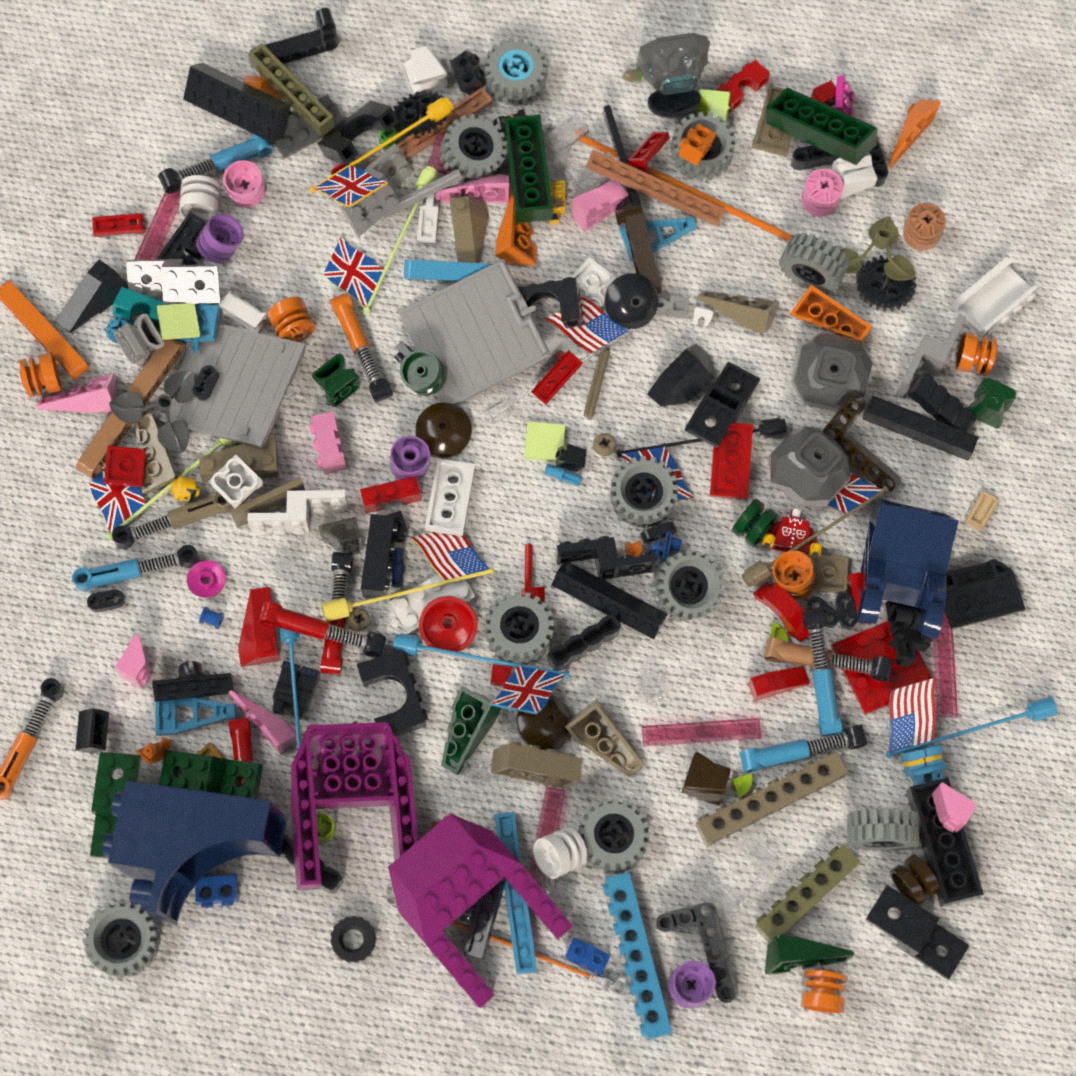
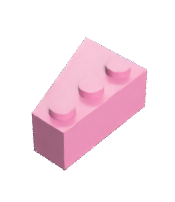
M614 180L607 182L598 188L573 198L571 216L583 231H586L628 204L629 195L619 182Z
M334 412L311 416L312 423H309L311 435L315 434L316 436L313 445L315 452L319 451L320 457L317 458L319 469L323 468L324 474L346 470Z

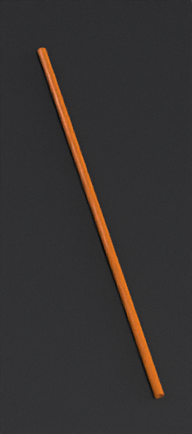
M579 132L575 133L574 139L617 159L614 149ZM648 166L651 176L724 208V211L786 241H789L793 236Z

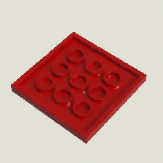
M888 621L831 644L834 654H840L839 656L843 654V656H850V658L853 656V658L857 657L859 659L860 657L861 660L864 658L867 661L873 660L874 657H886L893 660L890 681L887 682L874 680L870 677L871 674H865V672L862 673L860 671L859 673L858 671H851V669L849 671L848 669H842L864 716L888 706L891 690L932 679L919 651H915L916 660L910 666L905 667L896 664L895 648H890L889 641L894 636H891Z

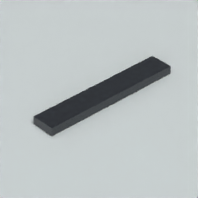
M603 106V115L617 160L629 165L611 106ZM626 186L631 205H640L641 202L637 190Z

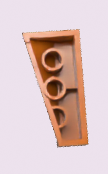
M812 285L789 314L848 338L859 340L861 345L872 331L870 324Z

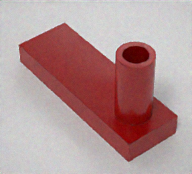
M653 132L628 159L629 166L637 167L638 170L651 175L648 163L670 139L669 133Z
M562 350L556 352L555 359L558 362L531 391L545 405L583 364L569 350L566 353Z

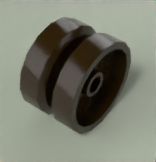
M913 854L904 861V866L897 865L890 870L891 879L898 891L919 906L926 901V896L932 897L940 891V885L935 875L917 855Z

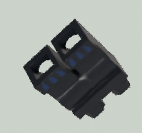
M283 660L281 673L272 696L274 702L273 713L283 715L287 706L292 708L290 717L295 719L290 662ZM294 664L299 720H301L304 712L309 710L321 675L319 670L302 666L301 669L300 665Z

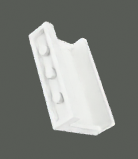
M1008 257L1003 259L959 296L951 307L958 315L966 316L964 321L982 338L987 334L989 336L997 330V325L1000 323L1002 325L1010 319V314L1013 312L1015 314L1023 308V303L1026 301L1028 303L1031 302L1036 296L1035 292L1038 287L1034 285L1031 288L1010 267L1012 261Z

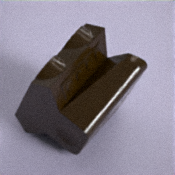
M695 752L681 793L704 800L710 804L720 805L731 768L716 764L701 753Z

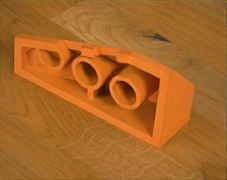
M920 99L916 105L913 103L907 111L909 114L888 165L890 168L894 166L934 121L941 102L938 100Z
M511 192L496 240L495 256L501 260L505 259L509 265L534 266L537 262L536 244H532L531 239L534 232L528 222L516 223L513 193Z

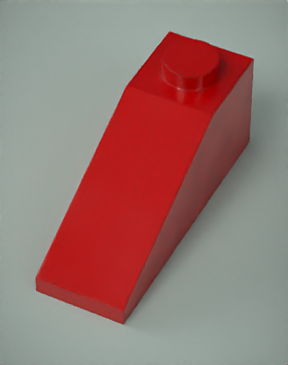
M803 666L767 672L751 677L748 682L754 702L810 684Z

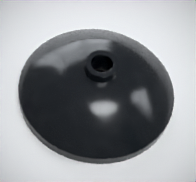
M689 87L668 91L657 90L649 96L647 103L649 110L655 115L667 119H679L694 113L700 107L701 96L696 90Z
M635 273L623 274L614 279L608 286L604 298V306L608 317L626 329H637L648 324L655 316L659 304L658 292L654 284L645 276ZM636 298L638 302L636 305H633L632 301Z

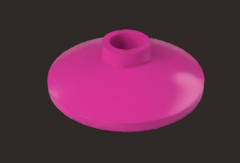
M209 560L196 563L187 574V585L190 591L201 598H210L222 591L226 582L223 568L218 563ZM209 578L211 581L209 584H205L204 580Z

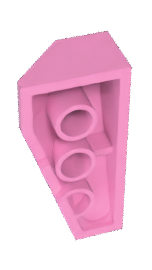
M490 175L447 187L436 193V202H450V198L468 196L485 203H508L509 175Z
M112 373L91 379L92 383L84 387L78 384L70 389L68 393L59 391L43 397L36 405L37 410L110 412L109 402L118 397L116 376Z
M232 690L229 692L233 701L249 717L280 755L297 742L296 728L292 724L288 725L284 720Z

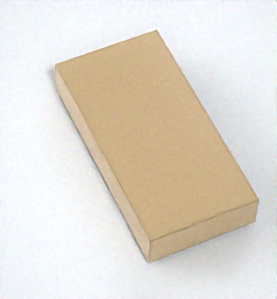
M983 490L964 523L982 532L1000 499Z

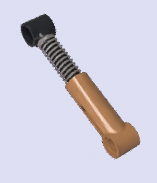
M767 638L763 657L765 660L776 663L783 661L811 667L815 666L813 664L815 663L813 661L814 657H812L814 655L811 654L813 652L811 650L813 649L812 647L787 643L778 638ZM833 650L825 651L827 652L826 655L828 657L826 659H828L827 662L829 663L827 666L831 668L834 666V669L837 667V669L841 668V670L844 668V670L848 669L849 671L851 669V671L854 670L859 673L861 671L862 673L865 672V674H871L870 677L874 680L890 681L893 660L889 658L874 657L873 660L867 661L864 658L861 660L860 657L857 659V657L853 658L852 656L850 658V656L846 657L843 654L839 656L840 654L836 655V653L833 655Z

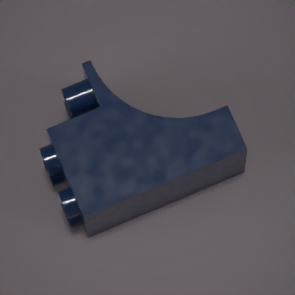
M125 781L123 792H116L113 798L112 815L118 818L114 833L108 832L105 836L103 856L109 857L108 863L135 878L130 889V902L132 904H139L142 910H146L169 925L177 926L180 912L189 893L211 870L229 860L244 856L264 855L280 857L288 817L268 800Z

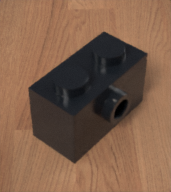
M95 708L79 711L75 751L90 754L106 751L108 711Z

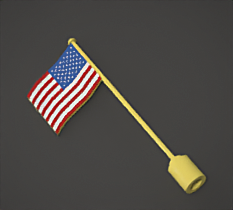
M431 532L414 536L411 539L422 549L433 569L445 581L350 604V601H346L345 598L321 603L325 621L349 617V612H352L353 607L489 573L492 575L494 574V569L488 567L477 556L464 535L458 536Z

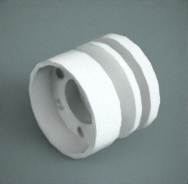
M192 175L182 179L179 202L180 214L186 218L188 213L191 212L204 221H209L212 216L218 214L219 183L213 178L202 175Z
M562 828L553 834L537 839L534 843V859L540 871L548 878H558L569 871L582 867L586 863L587 850L580 834L573 828Z

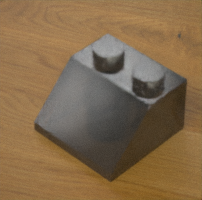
M356 517L318 526L322 542L341 553H353V555H356L363 550Z

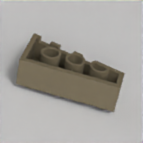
M275 433L268 436L265 446L262 448L240 444L199 457L200 477L203 483H207L235 455L259 478L279 477Z

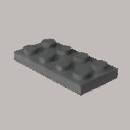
M328 94L318 99V101L334 116V127L320 137L297 112L290 114L283 139L273 142L284 159L324 138L345 121Z

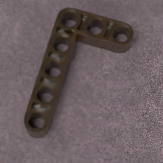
M641 205L616 210L615 216L618 226H625L636 274L648 278L654 284L658 294H661V284Z
M853 396L844 402L823 429V432L830 436L829 431L833 430L835 432V438L833 439L849 456V463L878 488L882 489L886 486L889 492H892L900 485L901 480L898 474L847 432L866 406L863 397ZM852 401L857 403V410L852 407ZM841 415L846 418V424L841 422ZM844 442L849 444V450L844 448ZM858 454L864 457V462L859 461ZM873 466L878 469V474L872 471ZM887 479L893 482V487L887 484Z

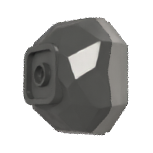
M821 332L799 346L791 383L805 405L837 412L844 402L853 396H861L864 399L873 362L859 340ZM831 366H837L838 371L833 372Z
M803 426L794 429L768 456L771 483L799 507H826L851 478L849 456L832 437L819 428Z

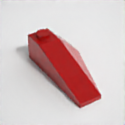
M270 587L250 589L238 646L241 667L280 661L276 629L259 623L263 604L265 602H272Z

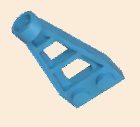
M693 216L683 219L645 221L647 230L655 231L658 239L651 243L653 253L689 232L696 230ZM625 226L619 227L621 237L629 259L633 261ZM672 226L675 233L664 238L660 229Z
M197 698L155 702V734L157 736L178 735L220 721L236 719V704H225ZM177 707H191L193 709V718L189 721L178 723ZM211 707L213 709V716L206 719H198V708Z

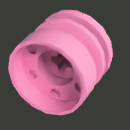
M246 160L236 161L229 165L225 170L223 179L232 203L242 208H250L259 204L264 198L266 190L258 166Z
M829 169L813 171L808 176L802 193L804 209L817 217L831 215L837 209L843 192L841 177Z

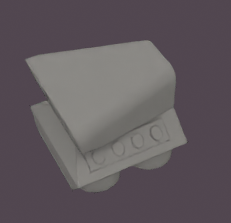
M147 314L140 315L133 326L126 323L114 331L115 339L131 363L138 362L147 356V350H158L164 346L162 338Z

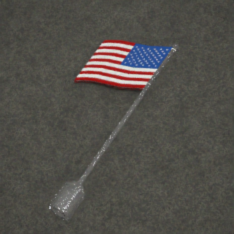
M584 297L581 298L583 326L565 328L561 319V310L545 319L558 327L576 345L590 353L580 359L582 363L628 335H633L631 329L626 330L612 321L597 305ZM535 387L513 400L510 398L506 399L503 396L485 407V412L491 422L495 424L512 414L515 407L514 403L531 394Z

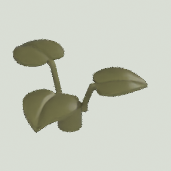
M890 216L878 220L870 227L868 236L872 243L862 256L858 257L857 252L850 248L840 249V252H845L846 257L849 259V267L846 271L848 274L861 270L862 264L860 261L864 259L875 245L878 249H887V259L889 262L885 263L884 272L889 278L899 281L915 278V270L909 260L900 255L894 256L893 259L891 258L890 247L891 244L897 242L899 232Z

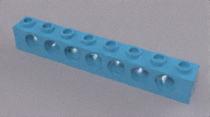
M630 872L607 877L605 879L606 884H602L605 896H609L611 902L608 904L610 916L614 915L616 921L613 924L615 935L620 937L621 943L618 944L620 955L625 956L624 971L626 976L630 975L632 982L629 984L631 996L635 995L637 1004H634L636 1016L641 1017L642 1024H639L642 1037L646 1036L647 1041L671 1035V1026ZM622 892L625 894L626 899L622 902L617 901L615 894ZM628 912L631 915V919L623 921L620 918V914ZM629 931L634 932L636 940L628 941L625 934ZM637 951L641 954L642 959L640 961H633L630 954ZM643 971L647 975V980L643 982L638 981L636 973ZM642 992H650L652 1000L650 1002L643 1001L641 998ZM648 1012H655L658 1019L656 1022L647 1020L646 1015Z

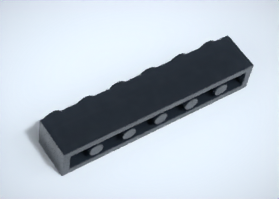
M873 395L863 417L865 421L967 461L973 454L979 438Z
M566 560L557 570L551 586L606 615H614L619 622L653 640L661 630L668 615Z

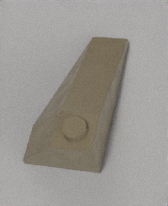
M468 196L450 198V212L457 262L479 263L488 224L486 203Z
M703 291L698 295L700 301L758 334L765 333L771 328L779 306L777 301L755 297V300H746L745 296L742 295L728 298L729 295L726 293Z
M595 699L582 709L565 726L577 743L608 761L612 766L629 777L645 765L598 699Z

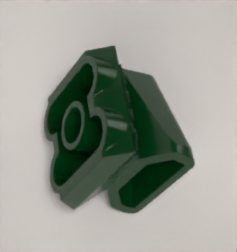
M340 353L336 354L312 373L313 380L325 389L327 404L332 407L340 405L360 387L358 382L359 376L355 373V369H345V358Z
M984 378L974 394L976 400L968 408L973 411L977 418L976 420L999 429L1003 423L1004 412H1008L1016 399L1017 393L1013 388L996 380Z

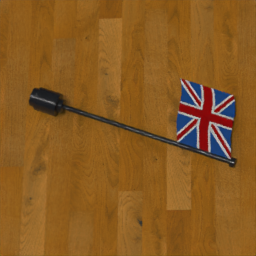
M780 417L761 420V424H758L757 429H753V433L759 432L760 436L763 435L764 439L782 436L784 433H787L786 421L784 418L780 419ZM697 438L624 451L616 450L617 457L622 456L627 463H630V459L636 457V460H640L641 456H646V460L655 457L657 463H660L662 460L665 462V468L670 467L672 469V476H676V485H678L676 501L694 498L685 485L679 468L666 447L702 442L703 440ZM650 484L652 486V498L649 502L652 503L658 494L656 488ZM641 490L643 496H646L645 490Z

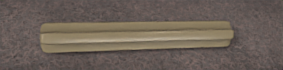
M601 349L583 414L586 418H593L610 355V351Z

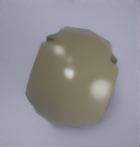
M608 433L597 435L593 441V449L600 456L613 454L617 447L615 438ZM602 442H605V444H608V447H605L604 445H602Z
M362 608L352 609V612H349V617H346V625L353 632L364 631L370 623L369 614ZM356 616L359 617L358 620L361 621L360 623H357V619L355 618Z

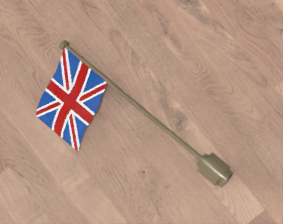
M851 472L850 481L827 505L845 515L791 550H798L882 494L889 493V489L886 486L881 489L869 484ZM759 560L745 569L741 576L748 587L756 586L771 576L770 567L773 566L775 560L769 564Z

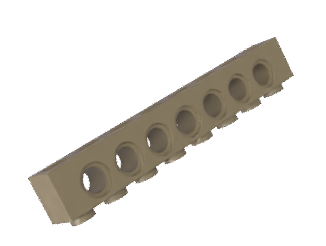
M827 752L820 756L821 760L815 763L812 760L802 766L803 769L799 771L794 769L786 773V778L780 781L776 778L768 783V787L764 789L758 787L750 792V796L746 798L740 796L733 800L734 804L728 807L725 804L715 810L716 813L710 816L707 813L699 817V822L695 826L706 847L846 777L849 772L838 753L831 754ZM824 767L828 774L821 775L818 768ZM801 776L809 777L810 784H804L801 781ZM783 786H792L793 792L787 793ZM766 794H773L776 797V801H768ZM755 802L758 805V810H751L748 804ZM738 811L741 814V819H733L731 812ZM713 821H722L724 827L720 829L716 828L713 824Z

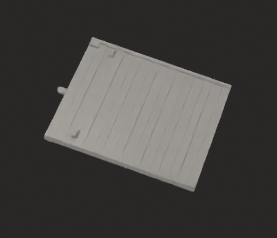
M505 259L399 311L416 350H427L433 353L445 365L447 372L446 382L437 392L440 402L457 405L552 357L531 315L532 312L536 311V306L527 307Z
M218 324L216 341L201 342L198 353L191 352V342L177 373L193 371L194 380L196 381L201 369L207 365H212L219 373V379L210 397L204 401H200L194 396L190 401L180 403L173 398L172 406L169 410L170 422L181 420L189 430L262 448L265 446L278 416L279 407L284 396L292 397L294 395L292 391L287 389L291 386L305 354L306 344ZM159 412L156 420L167 424L166 414Z

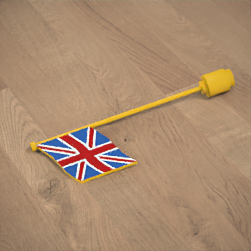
M441 97L427 106V116L314 187L310 186V192L313 194L317 191L328 195L339 204L347 207L357 204L387 185L388 182L377 179L366 171L354 167V165L427 119L438 122L451 114V111L454 109L452 103L447 97Z

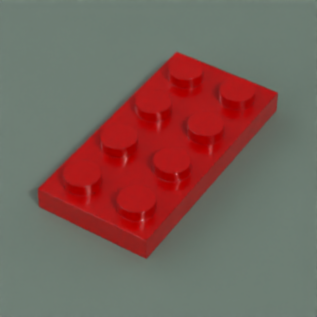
M732 423L719 447L713 446L709 497L748 499L753 424Z

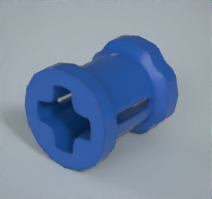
M204 607L199 622L202 624L205 622L213 625L215 629H219L224 619V613H217L209 610V607Z

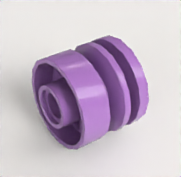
M405 436L398 439L393 444L390 453L389 466L392 474L398 480L413 476L417 477V481L422 479L429 467L430 451L428 445L417 436Z

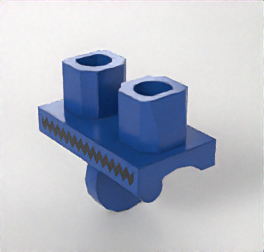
M667 532L664 547L661 546L662 541L656 540V545L650 546L649 552L656 553L658 560L659 555H662V563L666 561V558L672 556L669 555V550L680 551L682 540L672 537V533Z

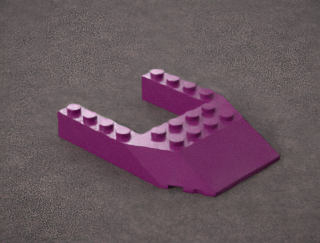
M388 722L308 725L291 765V823L297 891L317 890L321 885L316 809L389 806L394 861L418 841L411 760L402 750L400 742L393 735Z
M451 813L388 866L398 912L479 1009L493 998L495 994L442 932L503 878L509 882L556 939H560L573 927L570 921L493 831Z

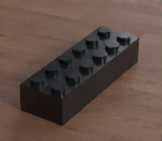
M203 62L190 66L183 100L271 143L283 139L291 108L290 104Z
M948 778L910 786L906 790L911 811L918 813L919 838L927 865L940 885V891L936 894L940 908L978 899L984 895L964 828L962 827L958 832L949 831L938 818L932 793L942 782L951 787Z

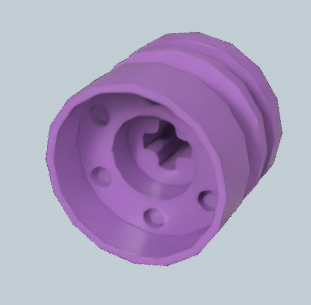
M216 214L209 219L198 236L196 246L199 253L208 261L217 264L225 263L230 260L244 239V231L239 222L233 217L225 214Z
M698 961L685 962L669 978V995L674 1003L682 1008H697L706 1002L715 991V977L711 969L704 963ZM692 982L694 984L693 989L688 990L686 987Z

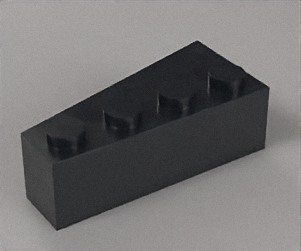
M371 514L360 588L363 598L373 599L387 595V590L389 591L390 589L389 572H392L393 567L391 553L395 552L396 543L393 541V536L397 534L398 523H395L394 516Z

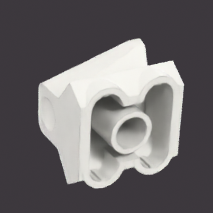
M428 46L412 50V58L404 63L414 94L416 91L421 94L425 90L427 94L430 90L435 92L444 89L448 85L446 80L448 74L440 63L438 55L433 54Z
M870 153L857 165L841 158L833 162L831 170L836 172L843 182V192L840 199L870 188L877 181Z
M237 455L228 460L208 481L235 509L252 492L264 485L263 481Z

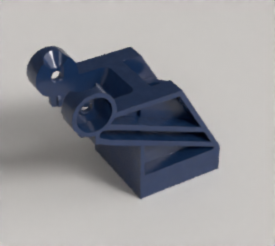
M877 498L874 500L860 572H864V588L858 587L857 591L861 596L857 622L876 624L882 600L920 608L922 613L918 631L928 638L935 640L938 638L945 613L947 595L946 572L959 522L957 519L945 513Z

